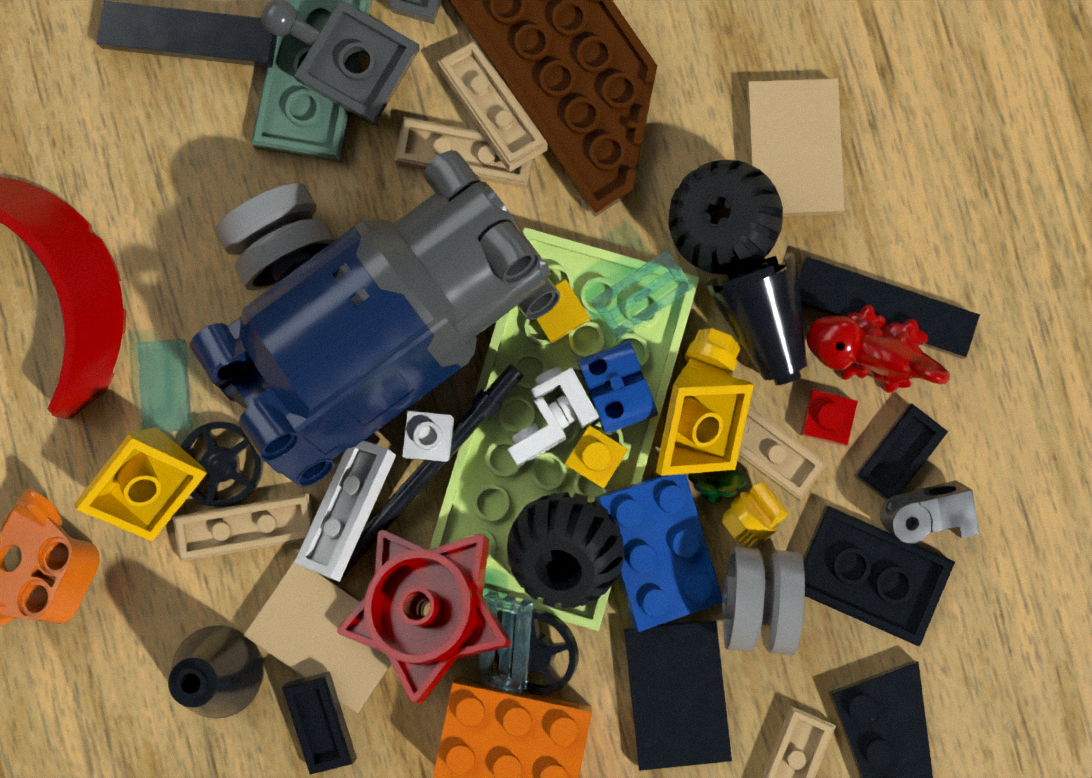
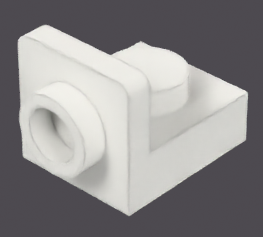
M556 366L535 378L538 386L530 390L534 400L541 396L544 398L560 389L563 396L557 398L556 401L569 424L577 420L581 429L599 419L573 368L562 372L560 367Z
M542 396L534 400L535 406L547 426L539 429L535 423L512 437L515 445L508 448V451L519 468L566 440V435L562 429L569 426V423L556 401L547 405Z
M407 411L402 457L418 461H449L454 418L451 415Z

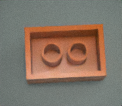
M456 677L452 682L433 778H579L592 715L591 705Z

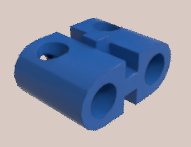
M630 341L577 360L605 435L658 415L654 399L647 381L643 377L641 366Z

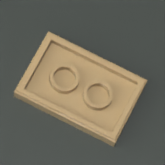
M838 78L748 81L747 106L750 165L760 169L775 185L781 198L783 216L843 214L845 212Z
M294 562L244 634L245 637L303 677L330 671L339 701L357 714L361 711L392 665L386 653L344 637L337 632L338 627L361 600L328 577L303 568Z

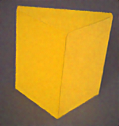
M684 366L673 384L656 473L660 476L735 470L754 384L747 380Z
M157 426L131 432L77 499L74 506L80 512L153 542L207 472L202 465Z

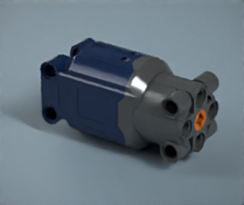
M457 151L443 152L428 164L424 177L435 193L394 224L380 219L362 220L244 307L241 316L228 326L223 323L209 325L200 330L190 342L192 352L212 383L219 387L232 402L236 401L246 408L240 416L238 424L261 460L270 465L278 474H283L298 486H311L324 479L333 469V459L347 448L357 446L468 364L471 357L475 354L476 336L513 308L518 306L527 319L535 320L547 314L559 302L560 292L548 278L552 273L544 260L519 229L513 216L495 191L486 182H482Z

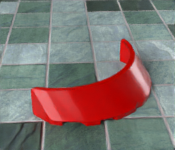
M0 177V223L18 235L36 254L46 269L60 302L64 324V356L59 381L47 409L54 417L71 419L103 395L115 373L112 372L120 351L122 335L126 330V310L123 308L120 274L113 256L103 239L94 235L92 225L76 209L40 187L16 179Z

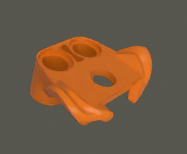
M30 488L23 492L13 510L2 524V532L0 534V626L16 618L56 624L68 622L76 614L100 562L97 548L90 542L71 538L61 528L63 522L56 507L47 498ZM17 546L21 551V562L15 570L9 572L4 564L5 555L10 548Z

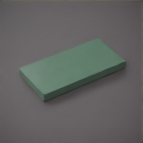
M340 0L285 1L295 8L298 19L321 31ZM343 0L370 16L373 0ZM291 34L277 36L272 68L266 67L251 144L255 148L341 163L351 112L296 81L294 75L311 49V46L293 37ZM355 52L347 57L345 68L348 71L359 73L362 53Z

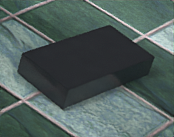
M908 404L854 476L887 501L889 498L902 493L949 431L914 404Z
M330 671L287 682L282 689L309 774L352 765L356 761L357 756Z

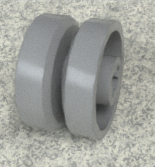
M285 184L265 191L233 209L216 226V234L227 254L241 255L235 264V268L247 290L255 291L277 284L335 241L325 220L312 219L316 211V204L304 184Z
M732 546L722 600L723 638L727 650L751 652L759 640L761 631L763 645L767 652L784 655L795 654L801 636L805 599V573L801 552L774 550L769 556L764 570V561L759 549Z

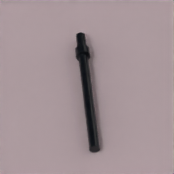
M511 363L487 390L481 388L470 401L472 407L453 427L450 458L486 418L491 420L503 407L500 402L524 376ZM424 460L364 527L341 580L377 541L378 531L381 529L386 531L447 462Z

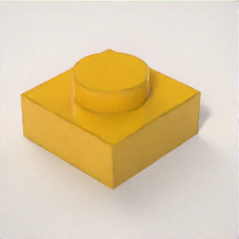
M589 425L564 465L604 489L629 449Z

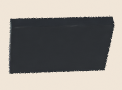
M825 506L803 556L805 597L920 647L955 561L914 543H905L885 530L835 508Z
M706 620L657 625L641 632L633 628L624 629L639 771L732 761L717 621Z

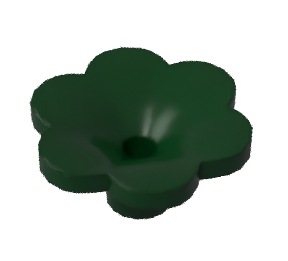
M737 466L735 470L688 474V479L697 484L698 491L705 494V499L712 503L721 502L723 496H735L737 490L744 487L747 480L745 474L737 471Z

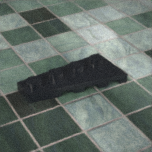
M910 661L829 691L861 778H933L918 661Z

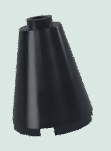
M793 253L785 254V263L779 264L776 256L761 260L750 269L735 274H728L729 280L722 282V285L718 284L717 278L706 283L709 295L764 380H774L776 386L799 379L801 377L800 370L807 366L797 262Z
M225 625L204 627L189 635L178 647L172 661L168 679L170 694L176 702L197 715L213 719L233 716L249 706L256 697L265 674L263 657L257 645L245 637L242 632Z

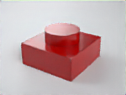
M816 390L810 391L800 435L843 446L848 445L858 400Z

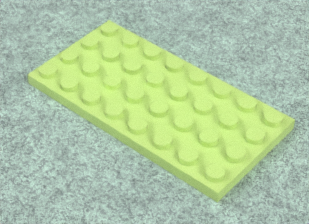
M524 227L523 234L539 253L552 273L548 278L554 285L559 284L565 279L567 280L590 317V321L552 344L537 320L527 319L518 306L496 321L475 395L481 388L487 390L510 363L524 376L500 402L503 407L491 420L486 418L459 448L429 550L482 534L489 539L483 588L484 598L524 610H544L554 614L562 621L599 631L611 587L599 599L584 606L579 605L576 608L563 609L561 604L558 603L554 608L543 604L544 599L540 597L537 600L533 599L525 592L524 588L520 587L511 572L507 555L508 535L513 522L520 512L542 496L551 495L552 493L569 492L570 497L573 498L574 494L578 493L588 496L587 502L592 504L596 496L642 481L699 277ZM630 341L641 366L643 377L646 379L654 399L658 415L606 434V436L629 450L605 488H600L564 465L588 427L586 426L581 429L577 420L562 429L566 435L565 441L519 468L508 451V448L515 445L512 437L535 423L539 429L547 426L535 406L534 398L530 391L538 386L535 378L556 366H559L562 372L573 368L593 405L577 360ZM558 389L545 396L544 400L549 405L556 401L557 398L563 396V394ZM599 419L590 424L604 434Z

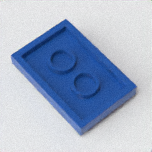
M686 474L659 475L594 497L595 501L608 510V515L611 514L614 517L623 537L624 561L618 579L634 630L641 632L722 603L723 598Z

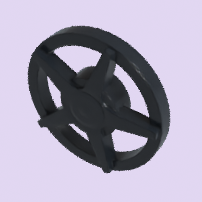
M211 422L196 428L187 436L181 448L188 453L195 440L204 434L207 451L203 454L202 459L197 462L205 468L207 472L205 477L209 479L206 496L201 494L196 488L190 496L202 504L213 507L231 506L245 500L254 492L261 480L264 461L261 460L241 427L230 422ZM220 428L232 430L241 435L244 440L232 448L218 446L211 430ZM248 445L252 449L255 461L251 481L239 471L240 459L238 455ZM233 479L247 486L240 494L230 499H214L220 482H227Z
M540 609L519 611L509 617L502 624V627L507 633L513 623L528 619V635L521 641L510 638L511 645L507 647L517 653V658L521 664L517 672H515L507 660L505 648L495 650L498 666L513 687L516 686L525 692L536 695L554 693L562 689L572 679L577 670L579 651L576 639L569 627L550 612ZM538 620L554 627L561 634L565 642L554 643L549 636L539 632ZM568 650V668L564 677L559 680L551 663L554 661L557 653ZM528 671L540 672L550 684H534L522 677Z

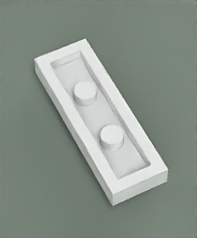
M364 440L357 446L345 450L296 557L295 564L340 582L395 460V453L387 448Z

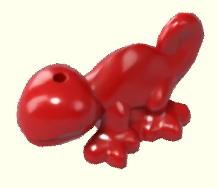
M870 304L864 306L859 313L852 312L848 316L820 318L811 325L807 335V345L814 356L826 367L840 370L839 373L842 380H848L854 375L863 379L870 373L876 381L882 383L883 390L887 393H892L899 387L909 388L912 385L909 379L912 378L927 380L941 385L946 384L950 380L949 371L918 347L928 341V335L919 329L915 319H908L904 323L893 322L887 324L884 316L875 315L873 306Z

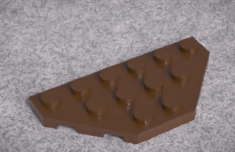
M448 0L473 39L478 43L546 140L548 149L594 217L631 194L634 187L657 64L613 0Z

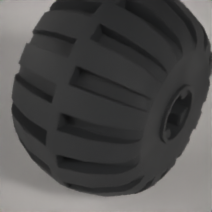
M739 160L711 161L691 171L682 179L679 187L675 189L669 209L668 223L670 235L679 253L695 267L713 274H735L758 264L775 246L783 223L781 198L770 178L760 169ZM725 205L731 211L729 218H721L718 223L713 217L716 210H722Z
M569 492L552 493L551 495L542 496L520 512L510 529L507 541V555L511 572L520 587L524 588L529 596L535 600L539 597L544 599L543 604L555 608L558 603L561 604L563 609L587 605L599 599L601 595H604L617 580L622 570L624 545L620 528L611 514L608 515V510L597 501H594L592 504L587 502L588 496L575 493L572 498Z

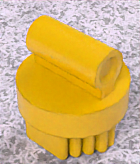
M714 328L698 330L694 341L689 344L684 356L687 362L686 366L732 377L738 363L736 358L741 345L735 341L732 335Z
M762 481L754 485L749 494L741 492L731 502V507L723 514L722 523L735 540L746 546V548H754L759 542L768 540L777 532V523L783 521L787 517L788 512L768 485Z

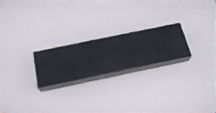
M104 1L96 44L102 49L272 68L277 36L267 32L262 25L261 18Z
M810 257L804 259L798 276L800 299L803 306L833 316H848L852 312L859 313L864 306L870 304L873 306L875 315L884 316L887 324L893 322L904 323L908 319H915L919 329L928 335V341L922 344V346L961 359L967 357L980 314Z

